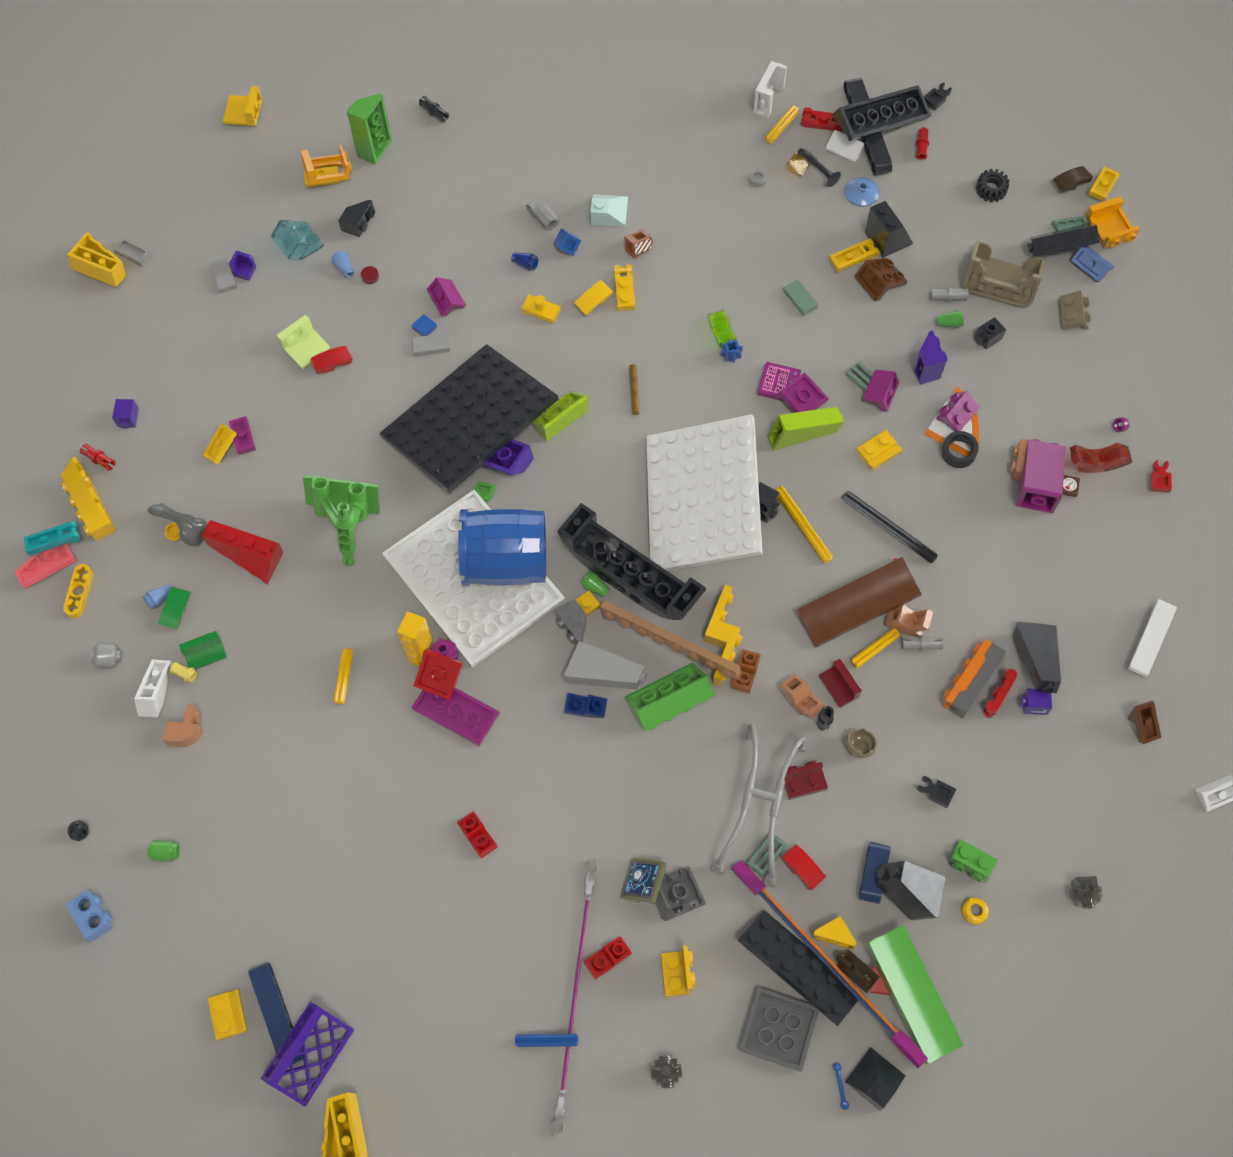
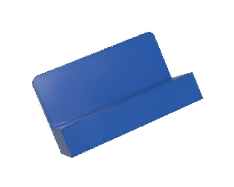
M1089 246L1081 247L1071 259L1097 281H1101L1105 274L1115 267Z

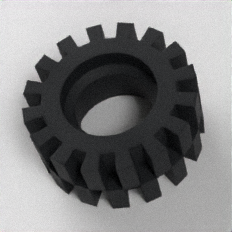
M989 169V172L985 170L984 173L980 174L976 190L977 195L980 194L979 197L981 199L985 197L984 201L990 199V202H993L995 199V202H998L999 199L1002 200L1006 196L1010 180L1007 179V174L1003 176V171L999 173V169H995V171ZM987 183H995L999 188H991Z

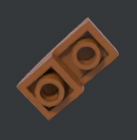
M742 649L737 664L740 666L741 675L738 680L733 678L731 689L750 694L761 654Z

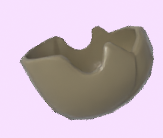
M853 728L847 734L846 747L854 757L867 758L875 753L877 739L873 733L865 728L860 730Z

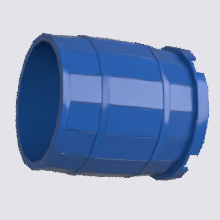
M468 509L460 510L459 522H462V530H458L460 576H464V581H461L463 587H468L470 584L490 586L546 583V524L544 510L496 509L469 512Z

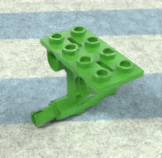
M304 475L303 484L306 504L314 506V512L317 516L328 517L337 531L338 547L342 553L343 564L346 566L348 560V566H352L355 563V529L357 523L366 520L369 513L379 514L380 512L378 485Z

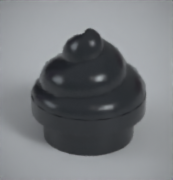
M81 820L73 821L67 829L68 836L75 841L85 839L89 833L88 825Z

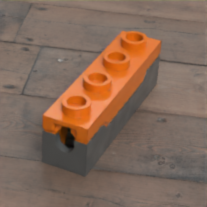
M987 639L982 644L978 643L972 652L975 656L973 659H967L962 667L965 671L963 674H957L952 682L955 686L952 690L948 688L942 697L945 699L942 706L962 719L1006 653L1004 649Z

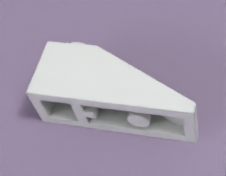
M151 660L134 698L138 716L158 718L164 704L172 664L170 660Z

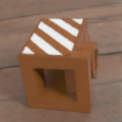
M642 229L624 236L625 251L634 259L638 258V254L652 249L653 239L650 234H647Z

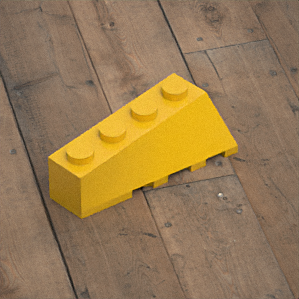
M76 456L71 458L61 474L64 481L61 485L66 493H70L71 496L68 499L73 507H77L76 515L81 522L84 521L85 526H83L85 533L88 537L92 536L97 541L115 532L116 529L87 472Z
M407 611L397 634L408 662L418 667L421 664L425 649H430L434 642L426 618Z

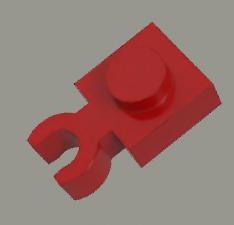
M1155 460L1152 465L1154 471L1150 474L1151 491L1170 493L1172 490V474L1166 472L1169 462L1165 461L1163 467H1160L1158 460Z

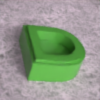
M478 481L475 491L484 502H488L494 497L496 485Z

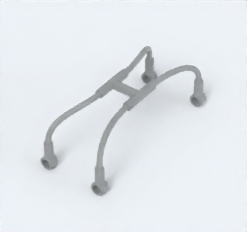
M750 724L745 728L743 737L752 740L753 743L752 767L743 795L741 814L719 858L713 862L711 871L723 874L725 867L723 859L739 833L753 796L772 801L768 834L770 873L765 875L764 884L769 887H776L777 878L774 861L775 818L778 816L785 785L784 779L796 751L806 752L807 743L806 738L803 736L795 742L784 763L774 793L755 789L758 742L756 728L753 724Z

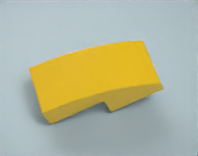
M600 280L574 303L588 316L614 292Z

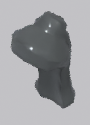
M163 503L152 505L147 509L151 515L176 522L180 530V538L185 544L189 546L201 545L203 541L202 534L207 526L204 519L177 512Z

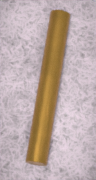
M631 364L629 370L632 414L639 415L637 367L635 364Z

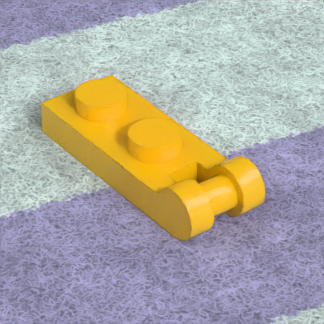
M867 239L830 255L829 260L838 273L870 258H877L880 255V251L874 247L872 239Z
M627 264L624 267L614 265L617 311L635 310L632 264ZM627 273V276L620 277V274Z

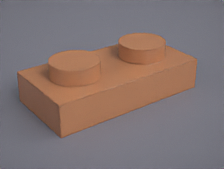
M1020 439L1018 445H1014L1012 456H1015V461H1012L1010 472H1013L1012 480L1019 481L1023 474L1028 440Z

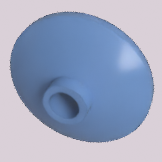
M857 177L847 183L845 196L849 202L856 206H869L877 201L879 187L869 178Z

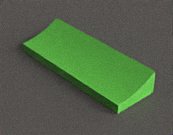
M905 926L897 927L865 943L913 1042L929 1058L924 1064H930L963 1046L964 1044Z

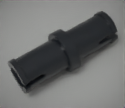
M422 96L424 100L420 98L419 105L428 110L431 116H436L441 122H446L444 118L448 120L449 113L440 108L437 102H432L427 96Z
M826 706V709L823 707L818 714L817 727L822 731H825V728L828 729L833 723L834 709L832 707Z

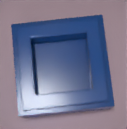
M425 314L412 324V329L421 336H427L437 328V323Z

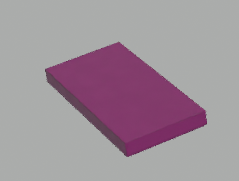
M457 688L454 689L451 700L422 690L411 707L413 711L479 747L500 714L499 711Z

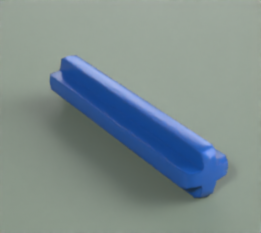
M517 1034L515 1037V1045L517 1047L578 1046L579 1043L577 1034Z

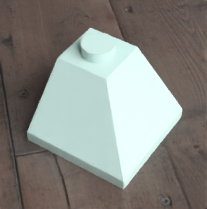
M594 194L590 212L591 225L625 227L628 196Z

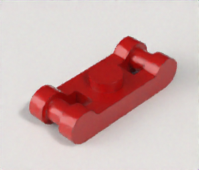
M809 107L803 109V118L801 119L803 127L843 131L840 124L832 117L831 112L815 111Z
M1008 669L1001 679L1002 687L997 686L992 694L995 699L989 701L983 710L985 717L992 718L996 714L1017 678V672L1014 669Z

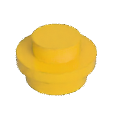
M168 524L164 532L166 538L170 541L181 539L177 524Z

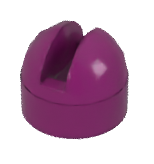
M1119 417L1113 421V428L1116 432H1124L1130 427L1129 420L1125 417Z

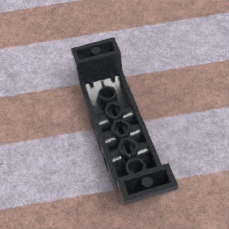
M582 503L579 504L557 530L565 545L588 569L643 608L661 617L671 620L683 619L706 591L705 586L691 577L684 583L599 525L596 512Z

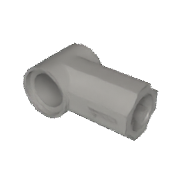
M543 196L526 204L529 214L533 218L536 217L546 230H552L559 223L558 218L550 210Z

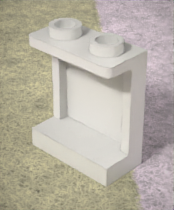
M771 61L755 90L753 113L766 118L770 117L774 94L773 89L783 91L785 87L787 71L785 65Z

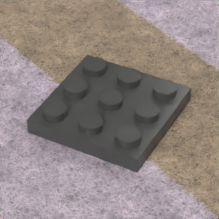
M758 987L739 1051L802 1072L819 1010L813 1005Z

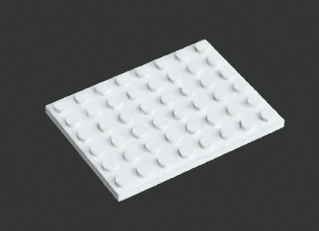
M750 414L646 436L650 559L665 570L671 571L763 555L754 416Z
M475 490L382 553L383 557L449 640L456 644L457 650L472 668L565 601V597L547 576L546 583L490 586L470 584L468 587L461 585V581H464V576H460L458 530H462V522H459L460 510L468 509L469 512L491 510Z

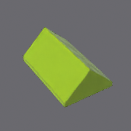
M569 391L530 425L546 442L589 411L587 395Z

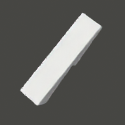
M1158 599L1152 609L1143 635L1138 642L1128 668L1129 670L1147 678L1176 612V606Z

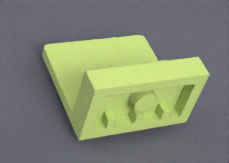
M306 315L277 335L281 347L302 369L311 364L310 359L313 356L330 349V346L313 329L311 321Z

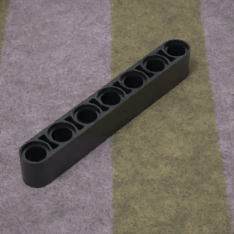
M862 78L844 81V92L848 104L869 99ZM882 133L861 138L873 175L892 172V161Z

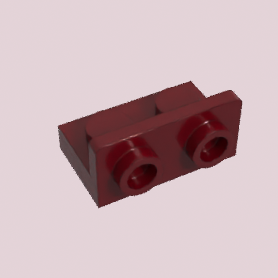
M811 761L803 767L797 768V766H792L788 768L784 779V786L789 800L828 790L822 770V762L816 763V761Z

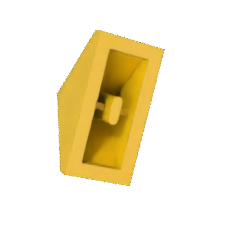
M841 916L816 929L812 936V939L853 950L856 946V941Z

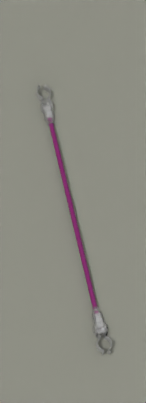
M598 865L593 875H589V872L586 870L588 875L584 878L585 908L568 1034L573 1032L589 902L593 896V889L596 886L594 874L598 871ZM571 1046L566 1047L561 1090H559L553 1113L554 1117H556L555 1121H557V1118H561L562 1122V1118L566 1116L565 1086Z

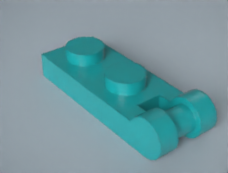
M70 521L23 537L26 553L31 556L69 542H79L80 534L77 532V522Z

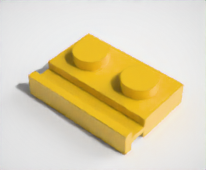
M884 430L857 447L856 452L873 471L900 454L903 449L897 445L896 440L891 434Z
M239 989L208 998L217 1041L248 1032Z

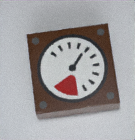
M1064 475L1063 495L1077 497L1080 478Z

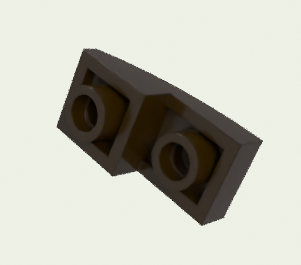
M1079 166L1056 176L1053 181L1064 192L1075 190L1078 184L1091 182L1093 176L1084 166Z

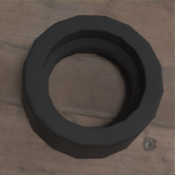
M952 432L943 443L942 457L952 467H968L977 456L979 444L976 438L968 432ZM955 441H962L970 446L971 453L968 457L958 458L950 453V444Z

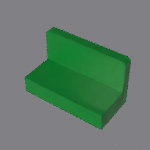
M217 631L179 644L180 651L186 659L188 668L192 667L196 670L227 658L221 637Z

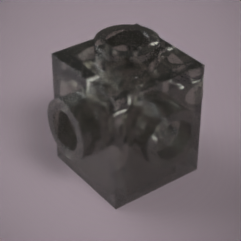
M1097 876L1075 877L1071 881L1070 898L1074 901L1075 907L1082 906V909L1095 908V905L1103 897L1102 888L1098 886Z
M671 1055L659 1056V1060L654 1062L655 1066H651V1079L656 1080V1086L661 1085V1089L674 1088V1084H678V1078H682L681 1064H677V1059H672ZM664 1067H669L671 1072L670 1074L665 1075L662 1072V1069Z

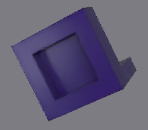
M237 250L229 262L233 276L250 281L257 268L252 255Z

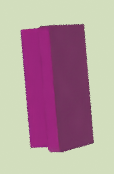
M436 277L427 288L441 316H447L454 307L464 308L466 306L451 279Z
M875 370L863 397L864 401L877 402L881 411L888 412L900 383L896 372Z

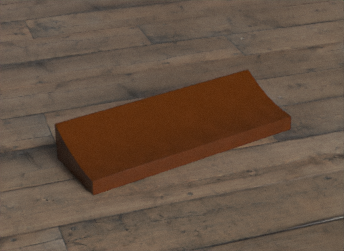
M901 557L797 609L817 648L922 596V593L904 558Z

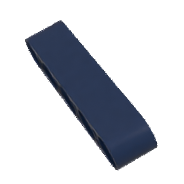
M267 962L249 970L248 973L275 1052L277 1053L293 1029V1025L272 966ZM303 1055L295 1056L292 1061L293 1064L302 1061Z

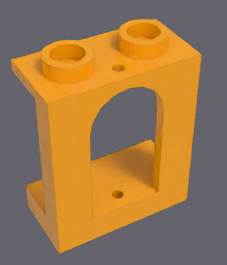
M339 145L340 154L310 158L308 149L301 150L302 165L309 185L350 179L349 172H352L350 161L347 162V151H343L342 145ZM338 165L343 168V171L337 174L315 177L314 168Z

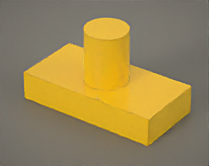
M528 294L521 307V312L554 324L561 311V306L546 301L542 295L535 297Z

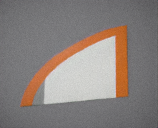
M956 386L943 406L947 405L951 401L950 397L953 394H955L956 392L961 393L963 391ZM976 412L961 431L972 434L979 444V419ZM935 417L925 435L943 444L946 437L954 431L945 420L938 421ZM962 441L952 442L949 446L950 449L965 457H968L971 453L970 446Z

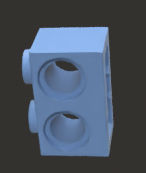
M86 890L65 905L84 938L93 942L113 928L110 922L113 919L107 910L103 911L100 906L103 902L99 895ZM90 902L89 908L83 911L84 904ZM100 919L99 925L93 928V922Z

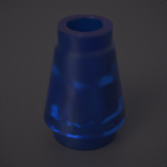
M514 252L511 257L512 262L529 271L535 270L538 266L539 259L533 253Z

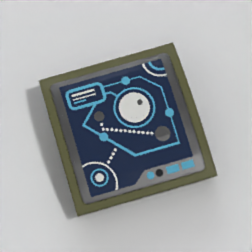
M632 858L620 898L638 903L642 901L655 904L667 864L657 860Z

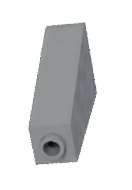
M579 641L564 673V682L638 689L639 684L644 683L647 673H644L645 666Z

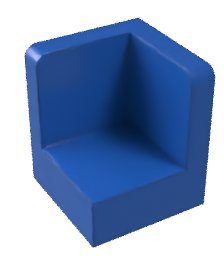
M561 228L554 240V244L559 249L573 256L582 240L575 234Z

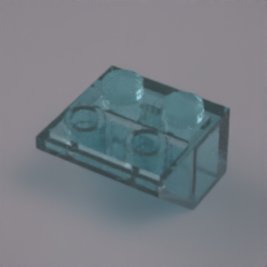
M280 220L271 234L273 240L288 259L303 260L324 246L319 236L304 221Z

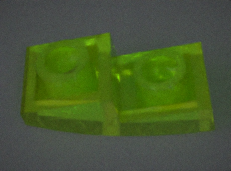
M724 310L707 314L719 348H722V343L726 344L729 339L736 341V337L730 327V320Z

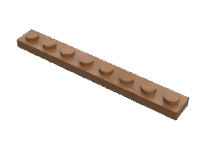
M605 600L602 602L600 608L606 619L610 621L615 620L626 629L632 628L643 637L648 636L659 645L665 644L673 652H681L694 662L698 660L704 663V666L708 669H716L729 679L734 678L738 680L741 670L739 665Z

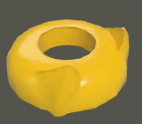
M968 898L963 903L962 915L968 923L979 925L988 918L989 908L982 899ZM972 905H978L981 908L982 913L980 916H975L971 913Z

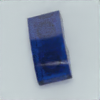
M567 693L563 713L590 718H604L607 698L589 694L586 697Z

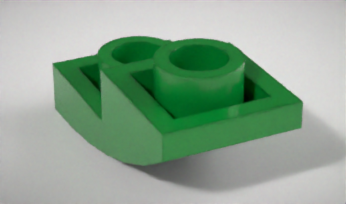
M172 586L158 624L178 629L191 592Z

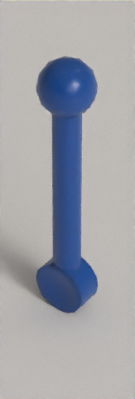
M835 1063L833 1069L837 1074L842 1100L840 1107L843 1110H847L849 1103L845 1098L840 1072L842 1066L840 1063Z

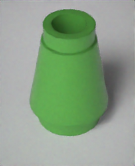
M956 310L937 315L938 326L955 328L964 326L963 311L959 312Z
M590 571L581 582L585 589L603 598L610 590L596 573Z

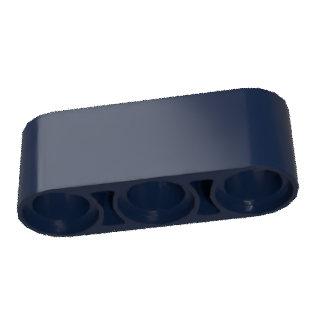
M870 841L860 886L859 900L880 904L883 891L876 885L877 871L880 864L888 863L891 846Z

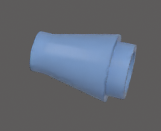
M338 251L333 254L332 263L346 278L351 277L355 272L351 266L348 254L344 253V251Z
M166 584L146 592L143 599L150 609L160 606L167 599L171 587Z

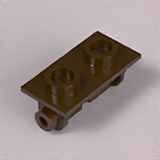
M848 950L845 954H838L836 958L838 960L837 967L865 993H868L880 976L852 951Z

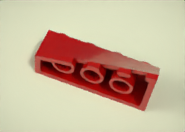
M212 520L209 521L202 534L204 541L209 547L224 557L229 558L236 565L241 566L267 585L284 553L277 542Z

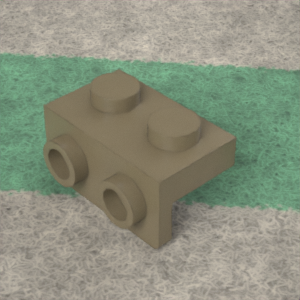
M1081 290L1060 296L1063 328L1066 330L1083 325L1085 329H1089L1091 315L1087 311V307L1090 306L1088 297L1084 296Z

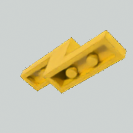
M725 584L705 633L704 642L723 648L722 657L734 662L736 656L734 649L736 646H740L743 636L740 635L741 628L724 622L728 612L725 611L726 606L731 605L734 594H731L732 586ZM716 670L713 684L720 686L722 680L726 681L727 677Z

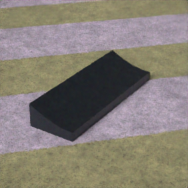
M919 85L842 106L831 114L844 130L849 142L925 120L932 116Z

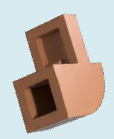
M902 605L889 612L885 625L890 628H896L902 634L921 636L922 631L929 630L933 612L929 609L914 612L905 605Z
M796 674L780 685L785 698L799 715L804 714L811 720L825 707L824 702L811 693L807 682Z
M187 704L183 723L167 721L162 738L167 746L188 747L199 740L203 733V730L197 725L201 720L199 709L195 705Z

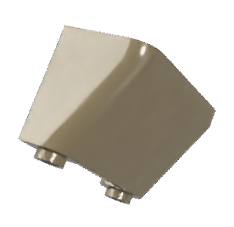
M977 240L964 279V289L968 288L970 293L1026 308L1032 305L1042 279L1046 259L1031 257L1026 261L1024 267L991 258V246Z

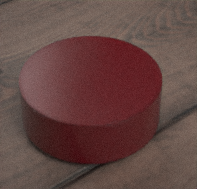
M373 266L363 268L361 271L362 281L366 284L376 283L379 279L378 270Z

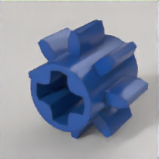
M729 339L726 344L722 343L720 355L725 356L726 362L735 363L737 358L741 359L743 346H739L738 341Z

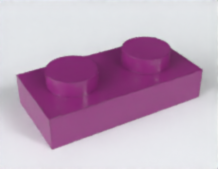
M247 416L230 420V428L237 432L233 439L237 454L241 455L256 450Z

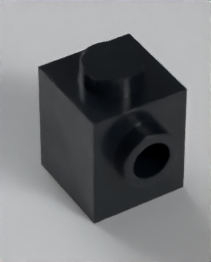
M994 317L978 327L975 334L976 341L985 349H988L1003 339L1006 329Z

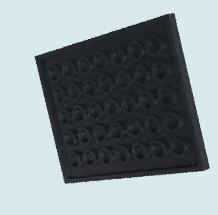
M486 344L382 430L379 435L431 479L451 493L557 402L559 398L552 390Z

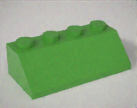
M382 94L357 99L347 110L357 155L359 158L373 164L377 163L392 141Z
M692 662L624 697L638 724L644 731L656 728L657 725L665 721L672 720L682 712L691 710L692 707L700 703L707 702L715 694L708 676Z

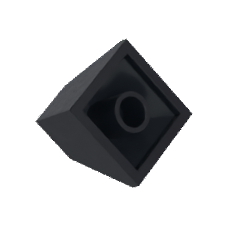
M870 1047L845 1083L881 1111L895 1094L906 1075Z

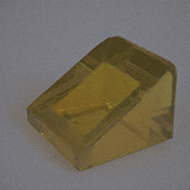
M797 151L787 163V170L799 177H802L810 167L807 160L799 156Z

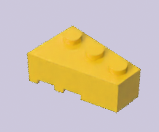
M88 232L67 254L72 270L111 286L117 287L126 277L122 261L111 251L106 250L99 241L94 240Z
M344 1093L328 1098L324 1121V1143H322L321 1147L323 1151L322 1157H368L357 1095L354 1093Z

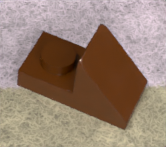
M1151 700L1134 706L1128 719L1136 724L1139 742L1146 744L1162 738L1154 701Z

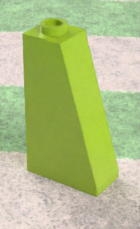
M838 407L779 415L768 432L767 437L774 451L838 432L844 423V418Z

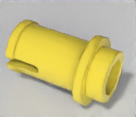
M178 662L173 663L170 668L171 674L183 678L185 682H193L197 676L194 668H187Z

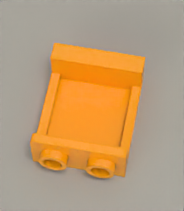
M1121 196L1089 206L1086 213L1088 223L1092 222L1097 225L1099 242L1104 249L1114 248L1121 243L1135 240L1140 230L1138 226L1132 227L1121 209L1124 202Z

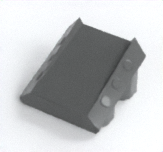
M690 867L678 869L670 875L664 874L655 904L661 915L660 919L668 921L701 907L706 902Z

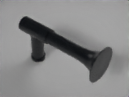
M800 148L798 150L799 156L804 157L826 176L828 187L835 185L841 177L840 172L833 173L828 170L807 149Z

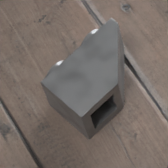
M574 599L556 611L557 619L555 621L561 630L564 628L568 633L566 636L569 641L577 645L579 641L583 642L587 619L586 613Z

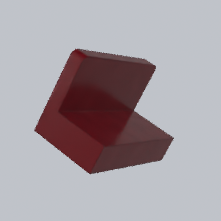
M841 659L833 662L832 668L819 675L820 680L839 708L860 697L862 690Z

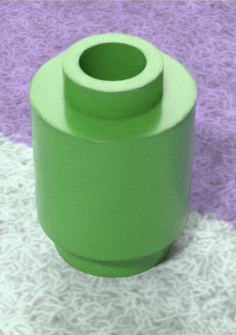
M153 840L147 849V855L151 858V861L172 862L173 860H178L180 854V845L174 841Z

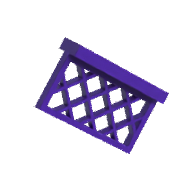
M310 1001L260 1079L306 1107L354 1032V1029ZM324 1015L328 1019L329 1027L318 1030L317 1022ZM344 1028L346 1032L343 1037L335 1040L333 1029ZM329 1031L331 1042L320 1045L319 1034ZM315 1035L316 1046L306 1049V1039ZM331 1046V1056L322 1059L321 1049ZM317 1050L318 1061L308 1064L307 1053ZM303 1055L304 1065L293 1068L292 1061L295 1056ZM319 1065V1075L310 1079L309 1068ZM305 1069L306 1080L295 1083L294 1072ZM290 1074L291 1085L285 1087L278 1085L283 1076ZM307 1085L308 1092L302 1100L297 1097L296 1088Z

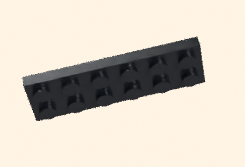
M765 910L739 938L738 942L836 1026H839L858 1002V999L808 946Z

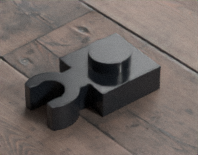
M944 82L939 85L938 90L933 88L924 96L927 105L933 110L939 108L951 93V87L947 90L943 89L945 86Z
M923 776L921 781L925 782L927 787L919 785L917 790L921 793H930L929 800L948 808L956 788L940 780H937L936 784H934L929 777Z

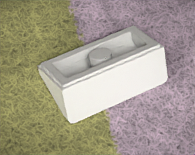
M835 130L825 150L856 163L863 152L864 143L858 140L849 142L845 134Z
M1225 776L1195 789V793L1206 812L1233 801V776Z

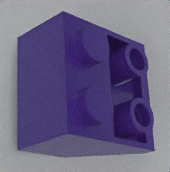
M933 330L929 331L919 351L914 367V372L920 385L941 379L947 362V355L945 351H942L938 336H935Z

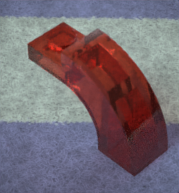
M1115 443L1101 449H1088L1078 445L1070 447L1071 460L1074 465L1078 466L1080 472H1106L1133 463L1129 447L1120 443Z

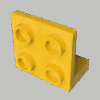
M251 86L250 93L247 96L229 95L223 117L224 124L256 126L262 104V97L258 86Z
M683 945L680 952L661 953L665 998L691 995V991L695 989L696 985L695 974L690 972V967L693 964L692 950L688 951L687 945Z

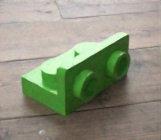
M960 839L948 862L952 864L954 869L960 872L965 871L971 874L974 880L986 883L998 859Z

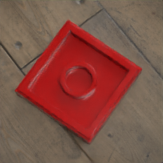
M425 649L413 686L451 700L463 662L430 649Z

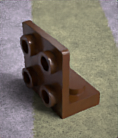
M888 258L866 260L855 275L856 279L875 301H879L890 287L902 286L908 283L904 278V274L898 271L894 263Z

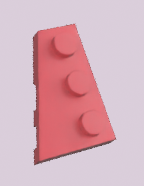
M68 543L40 552L37 556H32L15 574L21 586L26 589L77 560Z

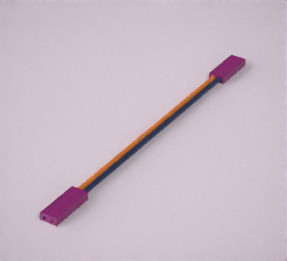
M742 860L731 868L755 896L760 895L891 1034L892 1038L890 1040L918 1069L929 1058L902 1030L898 1031L767 893L765 890L766 885Z

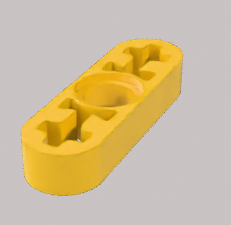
M86 564L78 565L72 575L64 603V612L70 618H78L84 612L94 576L93 571ZM84 571H86L87 574H84L83 577H81L80 573H84ZM83 587L82 594L74 595L76 588ZM76 605L77 609H74L72 612L70 608H74Z

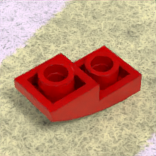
M346 345L326 350L310 359L317 374L334 371L335 366L351 364L353 360Z
M474 811L457 822V825L481 859L498 848Z
M797 844L781 857L790 871L799 876L808 890H813L826 878V875Z
M619 936L605 945L602 950L586 959L584 964L593 978L597 980L632 955V952L622 937Z

